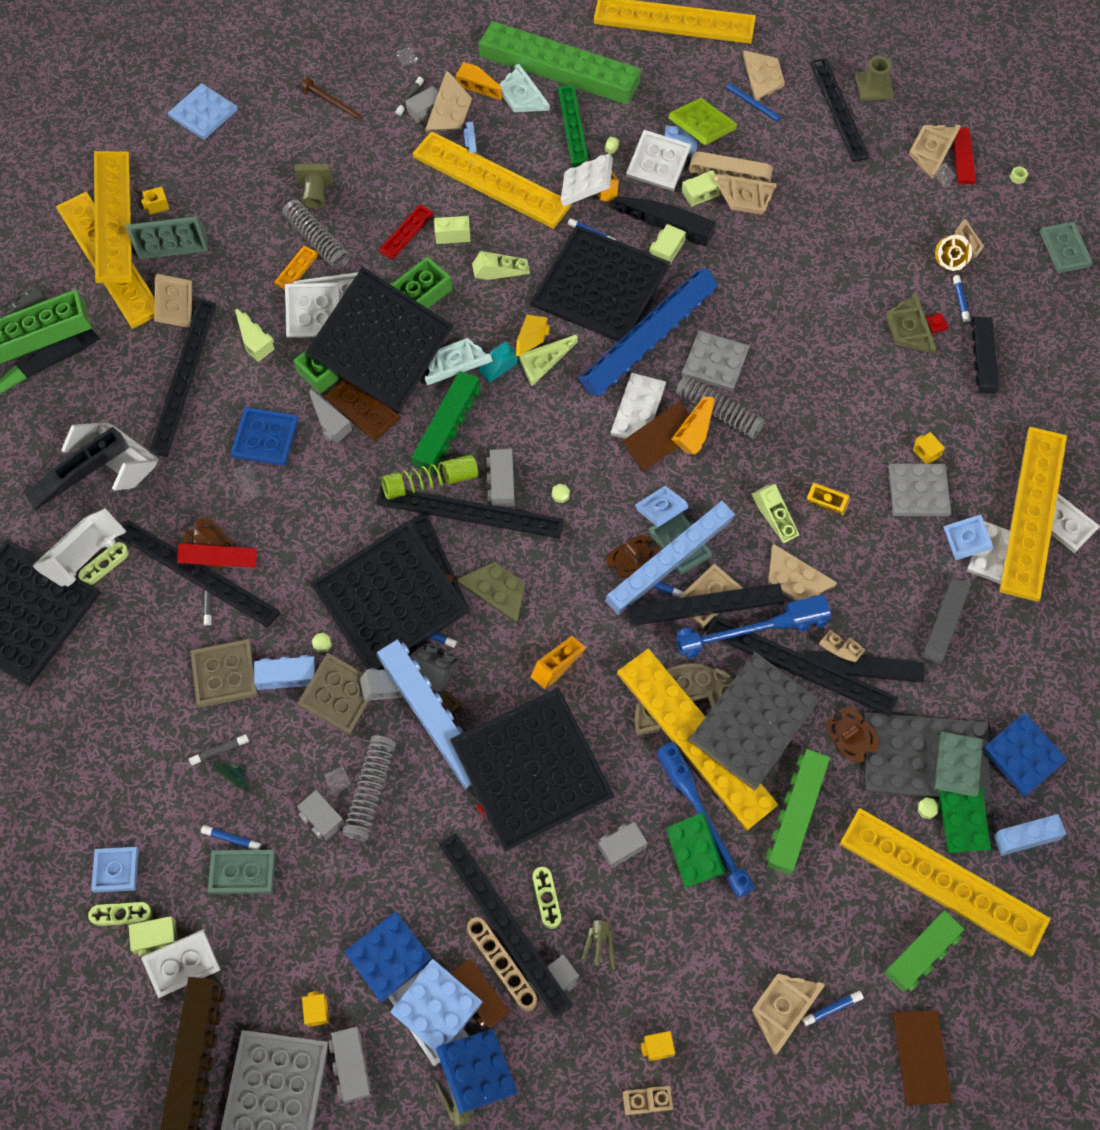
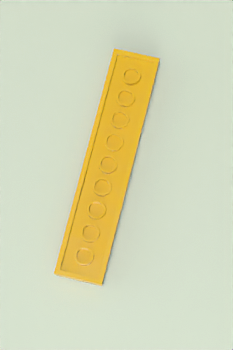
M598 0L594 24L751 44L756 15L635 0Z
M432 131L413 152V158L552 229L556 227L572 206V203L563 206L561 196L476 153H470L468 149Z
M94 151L96 283H132L131 239L126 229V225L131 224L129 152Z
M84 192L57 205L56 208L95 269V207L88 193ZM133 263L132 283H103L132 329L154 318L155 297Z
M1033 427L1028 429L999 590L1001 593L1036 602L1041 598L1067 435Z
M649 648L617 671V675L672 742H675L681 753L746 831L778 806V803L761 783L755 791L688 741L705 719V716Z
M861 808L858 809L839 845L1030 957L1034 955L1051 918Z

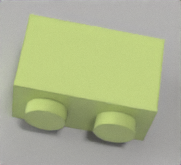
M713 170L683 182L682 194L691 207L721 195V190L714 179L716 174Z
M469 216L434 218L436 244L471 242Z
M667 224L664 230H660L657 241L651 244L649 251L652 255L670 261L671 264L685 242L686 232Z
M170 916L129 925L131 951L142 957L151 953V951L178 941L176 920Z

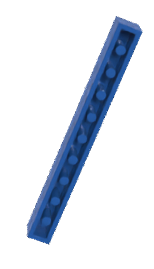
M708 268L697 270L578 378L590 395L600 396L604 394L610 384L616 383L622 373L628 372L634 362L640 361L646 351L652 350L658 340L664 339L669 330L676 328L681 319L688 317L693 308L700 306L704 298L714 293L713 290L718 284Z

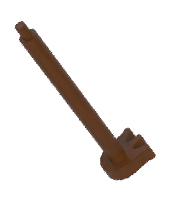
M309 77L303 81V94L307 95L308 91L312 90L356 119H363L358 112L316 87L313 80Z

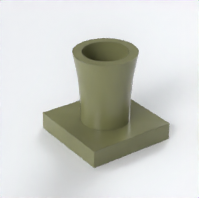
M875 56L871 58L868 62V72L856 73L855 78L861 101L893 99L894 93L889 76L892 65L886 57Z
M295 164V173L299 185L304 186L302 205L307 208H323L325 206L323 186H334V179L329 164Z

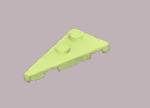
M577 335L530 350L518 356L531 386L578 342Z

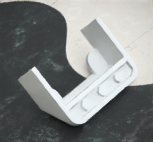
M92 423L71 426L62 447V452L77 451L111 427L118 430L124 437L130 448L106 463L108 467L118 473L112 487L113 490L135 488L157 465L158 458L154 454H151L114 425L109 423Z
M104 508L81 520L45 553L33 567L58 585H66L68 587L76 580L74 576L77 570L98 550L103 547L109 548L116 542L114 538L124 534L126 530Z

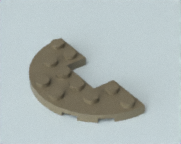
M682 664L666 669L693 703L708 700L711 709L733 682L731 675L718 668L714 669L704 666V664ZM638 700L634 720L636 736L662 731L663 729Z

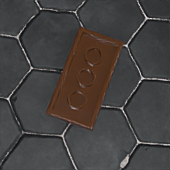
M345 380L324 396L332 406L374 442L401 419L391 408L378 402Z
M679 401L621 441L642 471H645L679 447L671 439L690 414L681 401Z
M937 1010L893 1013L906 1106L952 1103Z

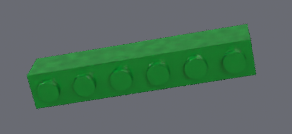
M459 371L411 457L413 466L417 468L424 466L429 472V466L433 464L438 469L439 463L442 462L443 454H447L449 451L451 439H455L457 436L458 426L463 425L467 410L470 411L472 409L474 397L479 396L481 392L478 377ZM431 466L430 473L433 474L435 468Z

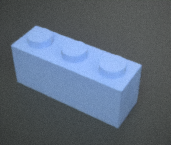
M302 655L300 658L281 657L277 660L264 658L260 661H254V684L258 690L308 686L317 670V662L315 657L310 655Z
M1056 814L999 830L993 837L1001 856L1058 841L1066 835V831L1059 815Z

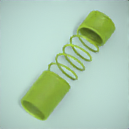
M472 455L440 462L438 469L435 465L431 464L429 472L422 466L419 473L417 470L412 469L410 476L406 471H403L401 475L397 472L382 476L385 496L387 499H393L406 495L403 473H406L412 492L415 493L412 482L413 470L417 473L421 489L424 491L421 479L422 468L426 470L430 486L433 489L434 486L430 476L431 466L436 469L439 483L443 486L439 472L440 464H442L444 477L448 484L477 478L478 468L476 461Z

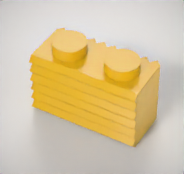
M814 482L807 496L809 504H816L820 508L823 507L827 511L837 512L841 516L844 515L850 501L849 495Z

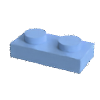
M466 122L467 129H464L465 146L469 147L470 153H476L473 122Z

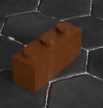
M470 958L450 973L483 1001L476 1011L478 1016L475 1017L482 1028L487 1027L491 1030L510 1014L509 1009Z

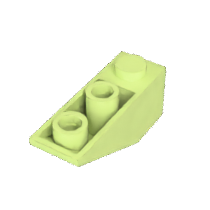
M480 251L472 263L474 277L490 280L530 274L527 259Z
M236 309L246 351L259 362L274 350V340L269 334L265 335L257 323L253 324L246 313H241Z
M776 484L767 485L752 493L757 507L783 543L799 536V532Z

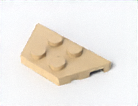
M743 51L755 100L759 101L763 96L770 95L775 90L784 87L785 82L778 58Z
M448 71L445 72L425 131L427 132L431 130H461L470 106L471 96Z
M923 125L909 152V156L934 179L961 126Z
M717 174L714 177L731 210L763 214L777 186L776 183Z
M773 544L768 577L769 585L780 583L783 594L794 601L818 596L822 592L836 586L837 582Z
M777 974L758 1000L752 1012L775 1055L780 1051L825 986L823 983L805 981V979L790 978L786 975Z

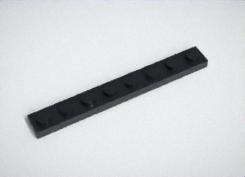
M777 583L627 606V612L631 627L784 604L785 600L781 584Z

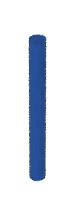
M731 83L727 84L726 89L776 122L781 119L780 115Z

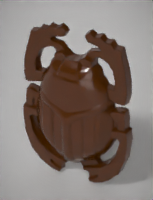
M206 518L195 520V529L190 531L186 529L183 536L184 543H190L189 539L192 537V544L226 546L225 543L227 542L230 546L236 547L230 537L227 535L224 539L221 537L224 535V532L216 523ZM203 524L212 525L213 527H215V529L212 528V527H209V526H202V525H203ZM208 565L209 567L215 570L224 567L220 565Z
M640 535L627 542L628 545L623 544L611 551L607 556V566L609 568L610 566H616L617 572H615V575L621 578H628L641 568L645 562L647 563L650 560L649 555L651 552H654L653 558L660 550L658 545H654L655 549L648 548L646 546L647 541L652 542V539ZM638 541H642V542H643V543H639V544H634L635 542H638Z
M851 706L842 708V710H839V713H844L842 720L833 721L834 716H831L825 724L826 730L833 741L839 739L836 745L847 759L856 763L865 761L864 753L867 751L875 753L878 750V736L866 721L862 724L860 723L864 719L858 711ZM847 714H854L856 719L847 717ZM834 724L836 725L837 729L836 734L832 732V726ZM869 731H871L873 735V744H870L871 737ZM844 750H847L850 753H855L857 755L852 756L850 754H847Z

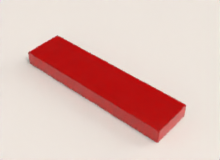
M960 128L953 141L957 183L975 184L976 178L970 128Z
M419 204L379 249V253L394 260L434 215L433 211Z
M190 543L178 544L177 563L256 568L257 548Z

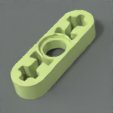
M121 542L114 543L80 570L79 579L89 585L96 583L127 558L129 551L126 545ZM116 550H122L123 553L118 554L116 553ZM102 561H109V565L107 567H99V564ZM87 573L91 574L92 577L90 579L86 578L85 575Z
M539 867L533 872V882L541 918L545 927L554 929L561 923V913L550 870L546 867ZM540 872L548 875L545 878L546 886L551 885V888L544 887L538 890V887H542L541 880L536 879V877H539ZM545 892H549L553 896V900L547 904L541 901V895ZM555 905L556 908H552V914L558 918L555 919V923L551 924L550 921H546V918L549 917L548 909L543 911V908H550Z
M144 902L96 905L90 909L88 917L97 926L137 924L149 921L152 917V909ZM130 908H132L133 912H140L141 908H143L147 913L143 914L142 918H140L137 914L131 915ZM119 909L126 910V916L122 920L115 918V914ZM99 910H101L103 914H110L111 920H109L108 916H102L98 921L94 915L98 914Z

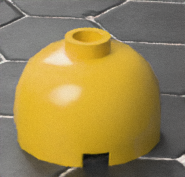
M959 235L944 237L939 241L935 249L937 263L942 268L952 271L962 269L970 261L972 255L970 243L967 242L965 237Z

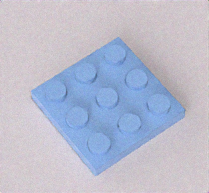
M201 83L168 112V116L205 140L232 116L238 108L235 104Z
M432 959L390 1012L437 1053L436 1048L438 1046L452 1042L483 1001Z

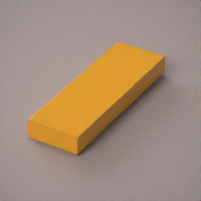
M303 246L274 281V284L285 290V284H293V281H298L318 257V252Z

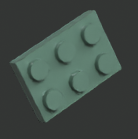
M1075 222L1041 228L1040 234L1057 273L1092 266L1093 262Z
M681 512L659 527L656 525L652 526L648 532L662 550L686 531L691 524ZM704 544L675 569L679 575H682L711 558L712 552Z
M941 731L934 789L977 797L983 739Z
M211 850L208 893H273L275 850Z

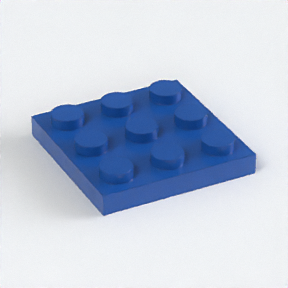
M245 407L230 453L231 457L285 466L299 421L298 415Z
M1026 713L1019 716L982 748V751L1023 797L1027 796L1067 760Z
M396 911L344 951L380 1002H383L423 970L432 960V957Z
M493 1029L452 1041L436 1048L459 1114L500 1101L518 1093Z

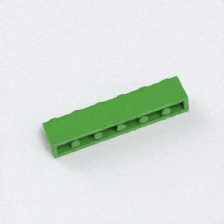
M806 749L804 755H799L796 766L800 768L798 773H793L790 784L794 786L792 792L788 791L784 803H787L785 811L781 810L778 822H781L779 830L775 828L771 839L775 842L773 849L768 848L765 860L768 861L767 867L790 876L793 873L830 757Z

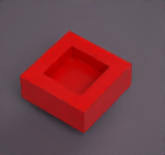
M942 313L925 317L931 334L948 330L949 326Z

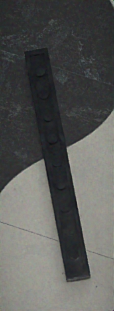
M203 299L198 300L150 447L151 454L167 458L169 456L216 309V303Z
M383 486L380 487L376 501L378 506L557 539L561 538L564 519L424 493H413L405 490L406 495L387 499Z
M127 520L122 525L126 532L117 536L118 538L268 628L280 615L278 609L203 564L177 563L178 549L133 522Z
M714 616L706 631V635L739 628V626ZM753 632L719 640L750 655L756 652L772 665L889 717L899 698Z
M457 833L441 842L439 847L554 1019L570 1010L573 1004Z

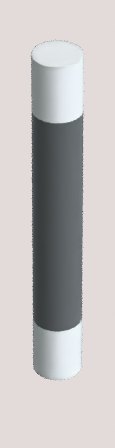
M418 77L395 111L396 114L401 116L406 108L405 100L415 95L424 82L423 78Z
M204 590V626L212 623V594Z
M245 734L189 758L191 766L245 744L249 742L248 737Z

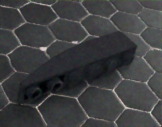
M630 197L614 198V209L618 213H625L635 220H642L647 222L648 225L657 226L664 230L667 224L686 232L685 238L693 241L696 245L706 247L715 232V221L688 210L652 200Z
M111 427L63 460L25 495L33 508L37 510L130 447L122 434L114 427Z

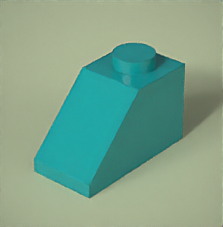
M505 341L490 352L493 361L481 365L478 371L490 383L518 364L516 351Z

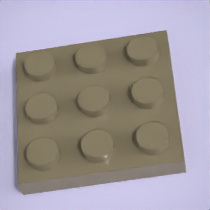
M249 639L191 650L198 708L258 696L257 687L254 684V663Z
M327 652L296 705L349 735L368 701H364L360 683L363 673Z

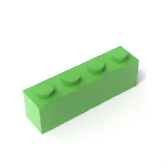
M946 911L942 912L884 974L902 992L907 989L911 992L920 983L917 978L921 974L926 976L934 968L931 964L936 959L940 962L948 954L946 948L950 944L954 947L963 938L960 934L964 928Z

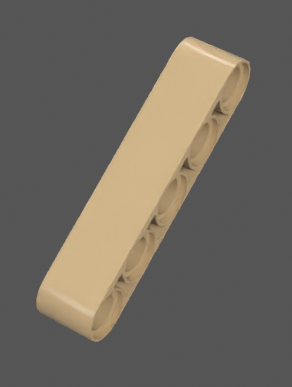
M694 152L689 165L691 173L696 172L701 175L713 170L716 175L721 174L770 182L773 171L772 166L767 163L704 152Z
M479 917L471 919L467 925L470 938L519 1008L525 1012L532 1011L537 1005V996L485 921ZM481 925L483 930L481 933L475 934L471 931L472 927ZM492 942L495 944V949L489 952L485 951L484 945ZM499 960H506L508 965L505 969H498L496 963ZM513 977H517L521 981L517 987H511L508 982ZM530 995L533 998V1002L530 1005H523L521 1003L523 996Z

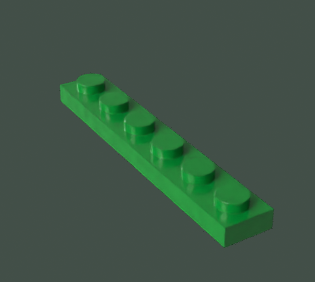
M574 85L559 86L558 94L572 168L578 167L588 161L575 87Z

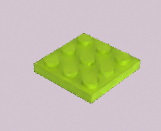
M702 98L670 112L668 117L704 145L736 130L737 123Z

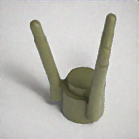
M593 921L592 928H589L581 961H585L593 938V940L597 941L595 965L599 966L602 942L606 941L607 938L611 969L615 970L612 930H609V922Z
M437 1082L435 1084L449 1113L450 1121L454 1122V1126L471 1122L470 1115L474 1114V1110L459 1114L449 1087L454 1107L451 1108L443 1089Z

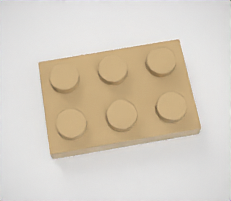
M156 274L155 322L190 327L192 321L191 280Z
M713 564L679 598L743 588L717 565ZM718 614L691 617V619L704 629L713 620L714 616Z

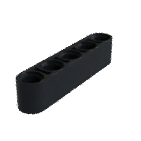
M972 317L971 326H973V331L971 332L972 341H974L973 355L976 357L974 367L975 371H977V376H975L976 386H978L977 393L996 394L999 383L992 317Z

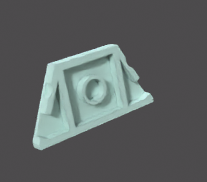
M517 64L515 70L509 73L506 79L499 84L502 87V97L513 112L550 110L549 103L520 64Z
M467 338L438 350L429 365L430 372L425 377L427 385L457 375L459 371L465 372L493 360L489 353H484L482 348L474 345Z

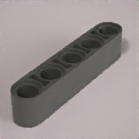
M952 576L921 658L941 665L971 583Z

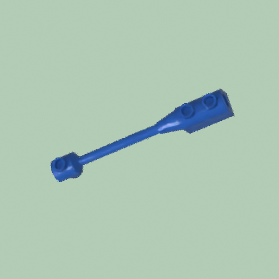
M825 595L790 602L787 604L783 614L768 621L702 637L697 632H693L692 628H684L677 633V648L680 655H687L688 659H692L699 655L698 652L702 650L703 644L769 628H798L799 632H803L810 628V624L816 623L818 628L828 624L827 620H830L831 612Z
M675 742L662 746L658 749L656 756L675 791L679 789L689 802L693 804L698 814L704 813L706 815L716 847L730 871L727 881L737 898L749 894L756 887L747 871L737 868L699 800L700 797L694 782V776Z

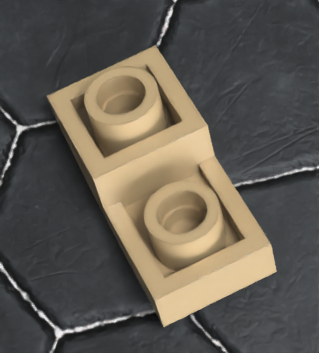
M831 630L819 642V645L831 653L856 662L865 651L853 639L849 638L845 642Z
M670 1086L623 1092L625 1115L673 1110Z

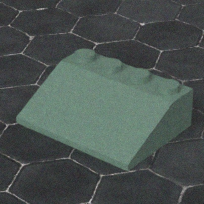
M197 216L126 225L127 232L139 259L208 251L207 233L203 223Z

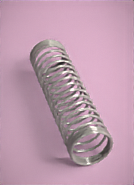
M291 200L284 206L283 216L334 270L340 269L338 266H334L337 264L333 263L343 253H346V255L340 262L344 266L348 263L350 259L348 251L324 229V226L308 212L299 200ZM299 203L298 206L294 207V208L291 210L289 216H287V211H288V209H289L293 204ZM299 207L298 210L291 217L290 215L295 208ZM307 213L306 216L300 221L299 225L296 226V224H298L296 223L297 220L303 214ZM294 216H298V218H296L295 223H293V221L295 220ZM310 216L309 220L304 225H302V230H300L299 228L301 227V222ZM313 220V222L308 226V228H306L305 233H303L304 226L309 221ZM316 223V226L310 231L308 237H306V234H308L306 233L307 230L313 224ZM319 227L318 231L312 235V239L309 240L311 232ZM323 230L321 235H319L318 238H316L315 244L312 243V241H314V236L319 231ZM323 234H326L325 237L320 241L318 247H316L317 240ZM329 237L328 241L322 245V249L319 250L322 241ZM332 241V243L330 244V246H329L328 248H326L325 253L322 254V251H324V250H323L324 246H325L328 242ZM336 244L335 247L330 251L328 257H325V255L327 254V250L332 245ZM339 247L338 251L332 256V258H331L330 261H329V258H330L329 256H330V254H331L336 248Z
M685 375L677 386L676 395L684 397L685 400H689L690 403H694L697 406L696 400L702 394L705 384L701 386L695 400L691 402V397L698 390L700 381L696 383L690 397L686 399L687 392L692 389L695 383V378L692 379V376ZM710 387L705 390L702 398L707 397ZM713 390L708 397H713L715 394V390ZM718 393V394L715 396L714 399H716V400H715V402H714V405H715V403L717 402V400L719 399L720 393ZM722 396L715 411L712 413L714 417H719V420H724V423L729 422V426L734 425V429L739 428V432L744 431V435L754 439L756 437L754 433L760 432L765 419L758 416L750 431L746 433L747 426L750 425L755 416V413H753L745 429L741 431L742 423L747 419L750 410L746 412L740 426L736 428L737 420L741 418L745 407L741 409L735 423L731 425V420L738 412L740 404L736 406L730 420L726 422V417L733 409L735 401L731 403L725 417L721 419L722 412L730 402V398L727 399L720 414L716 416L717 409L720 408L725 399V396Z
M375 735L371 737V745L368 746L369 751L366 752V763L363 764L365 769L361 770L362 775L359 776L358 788L355 789L357 794L353 795L355 800L351 802L353 806L349 808L351 813L347 814L350 819L346 820L347 825L343 827L342 833L348 838L356 839L354 837L357 836L354 835L361 836L358 839L360 841H366L369 838V829L350 825L347 821L367 823L364 824L365 826H372L368 821L353 819L349 815L367 816L364 818L368 820L374 819L371 815L353 812L351 809L370 810L367 811L368 813H376L371 808L356 806L353 802L358 801L361 804L366 802L373 804L369 805L370 807H378L376 803L358 800L355 796L360 795L364 798L369 796L376 798L371 799L373 801L380 800L376 796L359 793L357 790L362 789L366 792L372 790L376 791L371 792L375 795L382 794L379 790L361 787L359 783L366 785L371 783L378 785L374 786L375 788H384L379 783L363 781L361 779L363 776L368 779L374 777L381 779L376 780L377 782H385L381 777L363 773L364 770L370 773L377 771L383 773L378 774L379 776H387L381 770L389 769L383 764L391 763L385 758L393 757L388 752L394 751L396 742L384 736ZM371 746H375L376 748H379V749H382V747H380V746L387 747V748H384V750L387 749L386 751H388V752L381 751V750H372L370 747H371ZM373 752L377 755H380L377 752H381L389 756H384L385 758H382L378 756H370L368 753ZM367 758H371L375 761H378L377 759H375L378 758L385 760L387 762H382L383 764L368 762ZM365 764H369L373 767H376L375 765H380L385 768H380L381 770L366 768Z

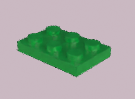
M979 787L977 797L939 790L947 852L991 850L982 787Z
M704 813L666 828L685 888L693 887L725 874Z

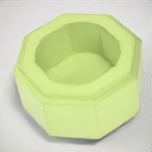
M609 137L605 145V152L615 153L619 140L615 137Z
M1015 167L1011 172L1010 178L1012 182L1021 184L1025 182L1028 172L1023 167Z
M558 484L553 487L552 498L555 502L563 503L569 499L570 490L566 485Z
M325 633L316 634L312 639L313 648L319 653L328 652L332 646L330 636Z
M925 798L918 803L917 811L922 818L931 819L938 814L939 805L934 799Z

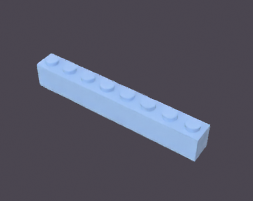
M723 501L718 503L607 595L605 602L617 615L621 614L627 609V606L632 605L702 547V545L731 523L735 514Z
M397 639L378 651L377 657L460 783L467 790L471 787V784L449 741L451 738L464 732L460 726L456 727L452 722L454 718L448 709L444 710L441 705L443 703L437 692L433 693L430 689L432 685L426 676L422 677L419 672L420 666L415 659H410L408 648L404 643L400 644Z

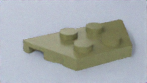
M917 293L912 294L911 298L906 301L903 300L897 307L887 312L886 318L896 345L929 353L936 352V346Z
M494 562L457 580L458 584L515 623L518 622L525 582Z

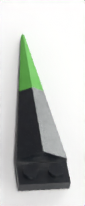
M92 329L28 353L0 379V394L32 375L86 349L100 338Z

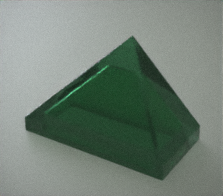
M213 763L212 768L215 772L244 793H248V774L245 764Z

